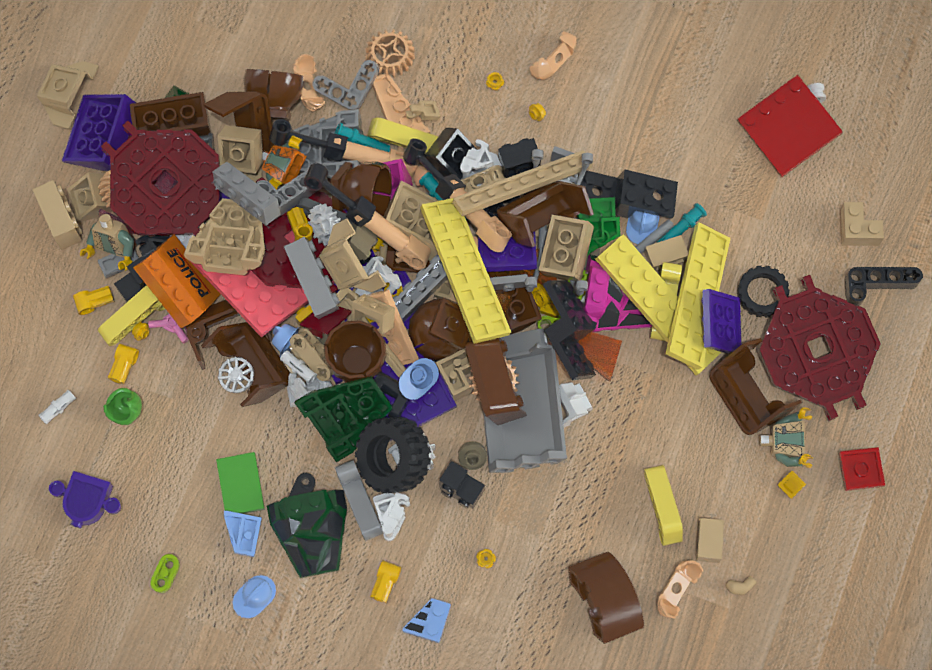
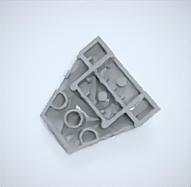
M359 109L339 111L335 113L336 116L329 119L321 118L319 123L311 126L307 124L292 130L295 133L326 141L329 133H335L337 125L341 122L343 126L358 129L359 133L364 135L361 128L362 121ZM304 142L299 143L300 148L298 151L307 156L300 172L308 170L313 163H319L328 169L327 178H332L344 162H351L352 168L362 164L358 160L351 161L342 158V161L339 162L324 158V148Z

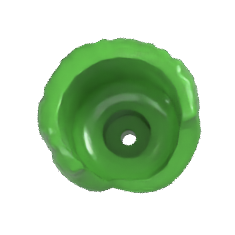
M119 388L111 393L106 404L103 406L105 416L117 424L130 425L138 418L142 411L141 398L136 392L128 388Z

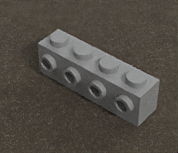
M225 162L212 172L215 187L263 224L268 225L280 216L278 199L230 163Z
M303 237L284 246L315 317L320 319L339 310V298L336 292L332 293L329 287L332 286L328 275L324 276L322 269L324 265L320 257L316 258L314 254L316 247L313 241Z
M436 255L430 261V265L426 269L423 268L417 273V278L412 283L409 282L403 287L402 293L393 297L403 323L448 279L439 255Z

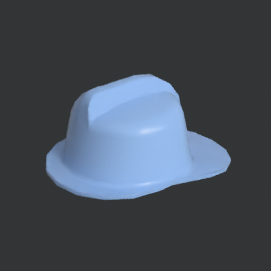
M635 211L628 218L626 226L628 238L633 243L639 244L657 229L659 216Z
M289 324L274 327L272 344L280 352V357L285 351H291L289 348L290 338L294 334H298L299 327L295 328Z
M427 358L418 359L412 363L399 379V390L402 395L411 400L423 396L438 379L437 365Z
M263 575L254 576L249 579L233 598L235 612L243 618H252L260 614L275 597L276 587L274 582Z

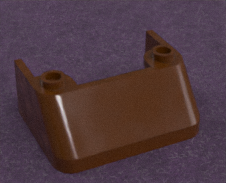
M259 91L226 92L203 104L204 108L222 117L233 112L236 127L261 130L262 153L264 151L270 152L272 146L275 145L269 139L272 124L268 98L265 94Z
M556 181L537 188L497 210L500 221L511 231L515 242L529 247L536 246L533 240V232L548 225L552 215L575 219L580 213L590 216L594 214L585 186L563 181Z
M226 299L210 305L196 320L184 327L202 370L205 369L196 344L206 338V329L240 316ZM269 331L266 335L268 340L272 342V336Z
M247 322L220 326L201 345L202 348L216 346L220 355L240 357L252 365L254 380L252 386L247 390L248 397L240 404L241 407L262 403L288 386L290 371L284 362L280 360V356L265 335L261 337ZM238 361V362H239V366L244 363V362H242V361ZM246 366V367L243 368L242 370L245 371V370L249 369V367ZM251 373L246 374L249 380Z
M496 338L475 344L473 341L465 343L471 370L486 417L496 425L526 417V412L521 408L524 406L521 395L517 396L516 392H514L505 361V352L508 351L505 340Z
M761 338L743 343L716 365L709 375L712 384L741 430L747 435L758 433L784 418L803 403L801 400L785 405L780 400H774L771 403H768L749 373L755 367V358L751 350L763 341Z

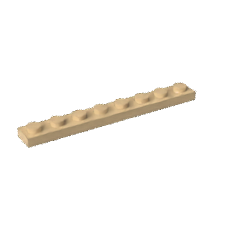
M582 150L453 198V204L461 216H465L581 172L582 154L585 152ZM593 163L590 164L589 167H588L586 170L591 169L592 166H593Z

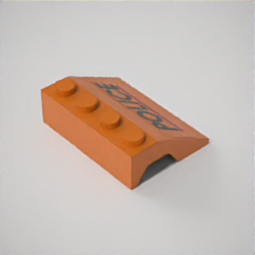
M173 234L158 246L153 253L133 268L178 326L183 328L204 313L221 294L185 258L186 248Z

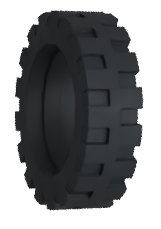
M760 265L754 269H749L747 273H744L738 285L737 294L742 308L746 309L749 314L756 315V317L761 318L765 316L767 318L773 315L778 300L766 306L752 301L747 291L751 281L757 278H767L773 281L777 287L782 285L786 297L790 293L789 283L785 280L784 274H780L776 268H770L771 266L762 267Z

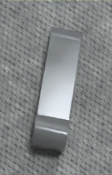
M308 170L278 190L268 181L260 180L257 182L259 186L278 199L280 216L298 205L301 198H308L317 192L304 187V178Z
M352 460L335 467L364 540L367 541L384 534L354 461Z

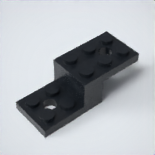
M626 169L618 178L586 170L580 184L585 186L589 198L615 197L616 216L630 218L635 211L670 219L675 215L677 181ZM592 188L599 189L601 195H595L592 192ZM653 193H659L661 200L655 199Z
M548 280L543 286L561 318L544 331L571 379H591L596 375L593 370L594 366L584 354V348L578 341L595 330L592 325V319L585 313L583 303L576 297L570 282L567 280Z

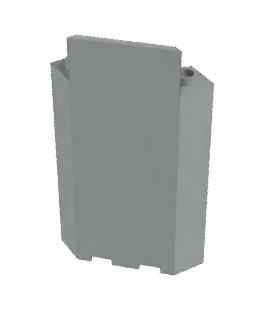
M535 329L500 337L502 340H505L508 351L505 352L506 360L512 361L511 366L517 367L514 373L519 374L516 377V381L520 383L515 385L518 389L516 394L517 396L521 395L524 406L521 408L526 412L527 416L496 425L486 417L483 411L489 473L514 472V469L517 468L531 469L540 467V464L550 463L553 465L567 459L556 353L553 345H547L545 342L544 329Z

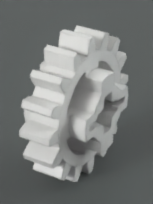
M319 204L310 209L311 214L308 215L310 219L308 224L311 225L314 232L313 237L318 238V243L323 242L324 246L328 245L333 225L339 223L341 219L336 217V211L332 212L331 206L327 207L326 204Z

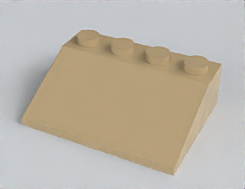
M401 180L383 217L407 236L412 234L427 245L431 250L428 259L431 261L438 255L420 207L422 204L438 200Z

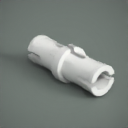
M285 351L280 357V360L288 365L294 374H299L307 383L311 384L317 377V374L309 369L303 360L297 359L290 351Z
M67 390L56 401L53 400L51 405L38 416L45 424H48L55 416L64 412V409L76 399L75 396Z

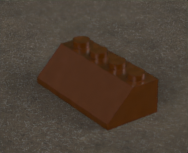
M204 92L130 104L132 125L137 130L184 131L192 129L198 136L211 133L208 111L203 105L206 103Z
M523 270L487 272L489 278L524 274ZM526 287L515 288L512 291L495 290L510 327V335L520 332L542 320L533 294L528 292Z

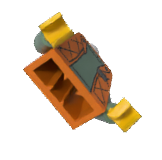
M292 136L285 145H274L270 152H263L264 164L262 169L267 172L266 178L276 190L282 183L285 185L297 177L307 157L298 151L300 148L299 143L302 139L296 136Z

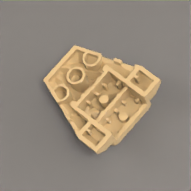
M222 198L210 213L208 222L201 224L199 227L200 232L196 237L192 236L189 239L184 253L185 258L195 264H201L205 271L246 275L249 269L254 270L261 265L265 253L262 222L232 199Z

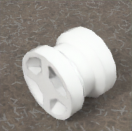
M814 83L807 86L820 103L826 100L822 83Z

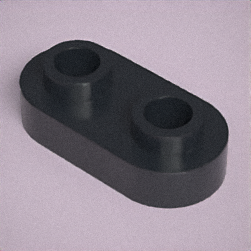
M310 473L300 474L288 497L313 492L316 486L313 475ZM304 479L309 480L307 485L302 484Z

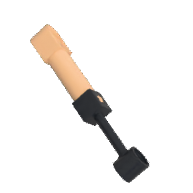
M284 119L274 121L269 135L270 141L278 146L285 145L292 136H296L302 139L301 142L324 148V158L339 162L342 161V158L351 161L358 160L359 163L375 161L383 163L402 159L411 178L414 176L418 166L409 164L404 160L403 147L398 146L397 150L391 149L390 152L347 141L348 137L331 132L325 141L292 132L291 124Z
M416 138L410 140L403 154L404 160L412 165L421 163L438 180L439 184L435 192L443 200L467 193L465 191L466 185L455 174L444 177L425 157L424 153L427 145L423 141ZM484 209L465 215L476 227V234L491 250L495 252L504 251L512 234L496 216L490 217Z
M319 163L310 165L304 178V184L308 189L318 191L323 187L347 205L349 209L346 217L360 228L364 225L396 250L395 255L397 256L395 259L396 263L404 261L416 270H422L426 267L431 254V250L427 245L412 234L407 236L375 211L376 206L365 197L360 196L353 201L327 181L328 170L324 165Z

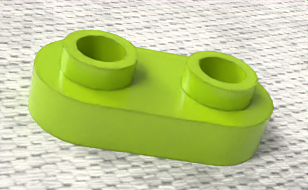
M166 554L160 559L151 578V587L157 593H165L171 588L180 567L176 556ZM169 562L173 563L172 568H167ZM164 580L165 585L162 587L158 586V583Z

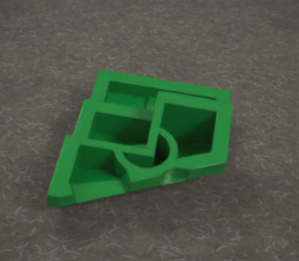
M615 197L589 198L594 214L591 216L582 213L577 215L579 220L589 221L594 226L587 256L608 242L620 237V217H617L615 213Z

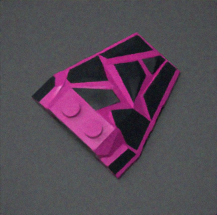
M589 254L585 271L586 274H589L588 290L586 291L583 309L592 319V325L595 328L592 332H600L601 330L615 331L625 328H651L652 324L595 260L598 256Z

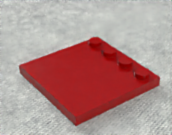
M798 74L738 118V122L781 177H784L843 133L842 129Z

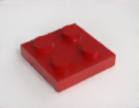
M879 447L839 452L845 491L885 486Z

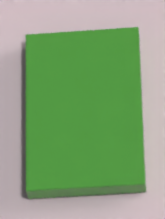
M255 452L216 459L224 510L240 514L265 510Z

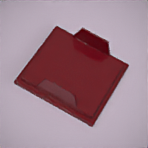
M338 306L339 310L320 319L315 317L312 312L299 325L308 328L312 335L323 338V334L328 335L331 330L336 328L352 313V310Z

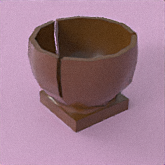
M246 69L243 78L244 92L259 91L265 94L268 98L270 117L291 120L289 109L301 96L303 75L271 71L270 74L269 70Z
M377 161L364 162L352 168L351 162H344L331 178V184L350 199L355 201L360 196H363L376 206L375 211L382 217L384 216L391 196L375 194L373 191L392 193L391 170L386 164ZM332 195L333 209L340 212L343 209H349L347 205Z
M442 298L423 303L416 309L409 320L408 335L414 347L424 343V345L415 349L424 358L440 361L463 350L465 343L469 342V330L459 305L454 301Z
M361 320L343 322L331 330L324 344L325 364L335 377L343 380L345 383L366 377H375L380 371L382 372L381 368L387 357L385 340L371 324Z

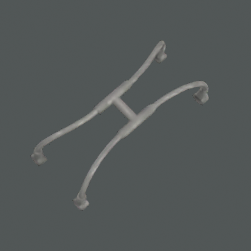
M532 150L534 168L538 167L540 160H543V150ZM591 153L582 154V169L576 182L577 185L581 184L586 169L593 163V154ZM547 225L539 229L537 269L533 277L526 278L525 286L528 292H532L537 287V279L540 273L539 266L548 233ZM570 280L576 295H583L584 291L588 290L587 281L580 280L575 282Z

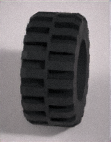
M404 417L376 419L365 426V430H362L360 433V440H357L355 446L357 447V451H355V457H357L356 467L360 470L359 475L362 479H365V483L372 487L374 491L384 494L405 492L416 488L417 484H421L424 480L423 476H426L429 469L427 466L431 463V458H429L431 448L428 447V438L423 435L424 431L421 427H417L414 421H409L408 418ZM391 439L396 443L400 454L399 464L395 472L390 468L386 458L387 445Z

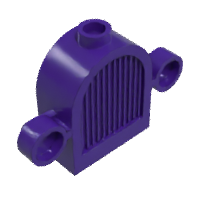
M73 471L67 488L58 480L53 481L49 485V492L52 496L56 498L64 496L62 502L63 510L72 520L70 525L81 529L82 526L96 523L103 516L105 510L112 515L117 514L121 510L119 500L113 497L110 498L114 487L111 482Z

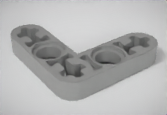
M372 60L363 62L349 89L325 76L315 77L313 88L348 109H359L379 73V65ZM373 64L372 68L374 71L368 73L367 65L371 66ZM368 73L367 77H370V80L361 77L362 74L366 75ZM324 80V84L330 86L329 91L324 87L319 88L318 82ZM360 80H364L366 82V88L364 90H359L357 88V83ZM335 88H340L342 91V95L339 98L333 96ZM346 96L352 99L356 97L355 101L357 104L350 106L351 102L344 98Z

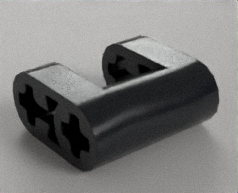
M380 371L375 378V382L383 393L396 399L392 410L388 413V417L400 418L411 399H407L402 395L399 390V381Z

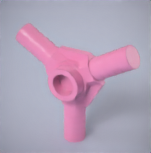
M170 314L163 317L162 320L148 321L149 328L163 327L169 332L176 333L183 344L189 340Z

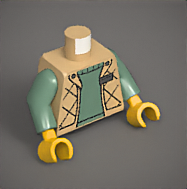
M108 214L100 216L99 221L91 227L86 241L88 245L80 251V256L82 257L88 253L87 259L93 257L95 254L93 246H95V249L123 257L124 260L118 263L119 270L125 269L127 271L126 266L133 262L130 257H132L133 247L135 246L134 240L122 222L112 220Z
M803 407L799 412L787 415L777 421L771 428V435H760V446H771V456L787 467H800L804 465L806 468H811L812 465L806 463V461L813 459V457L805 454V421H802V418L805 420L812 419L811 415L805 417L806 411L811 409Z

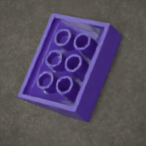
M126 94L83 95L62 162L100 171L111 170L110 157L102 151L101 145L107 142L114 150H117L128 139L129 135L124 131L123 125L127 121L132 124L130 104L136 102Z

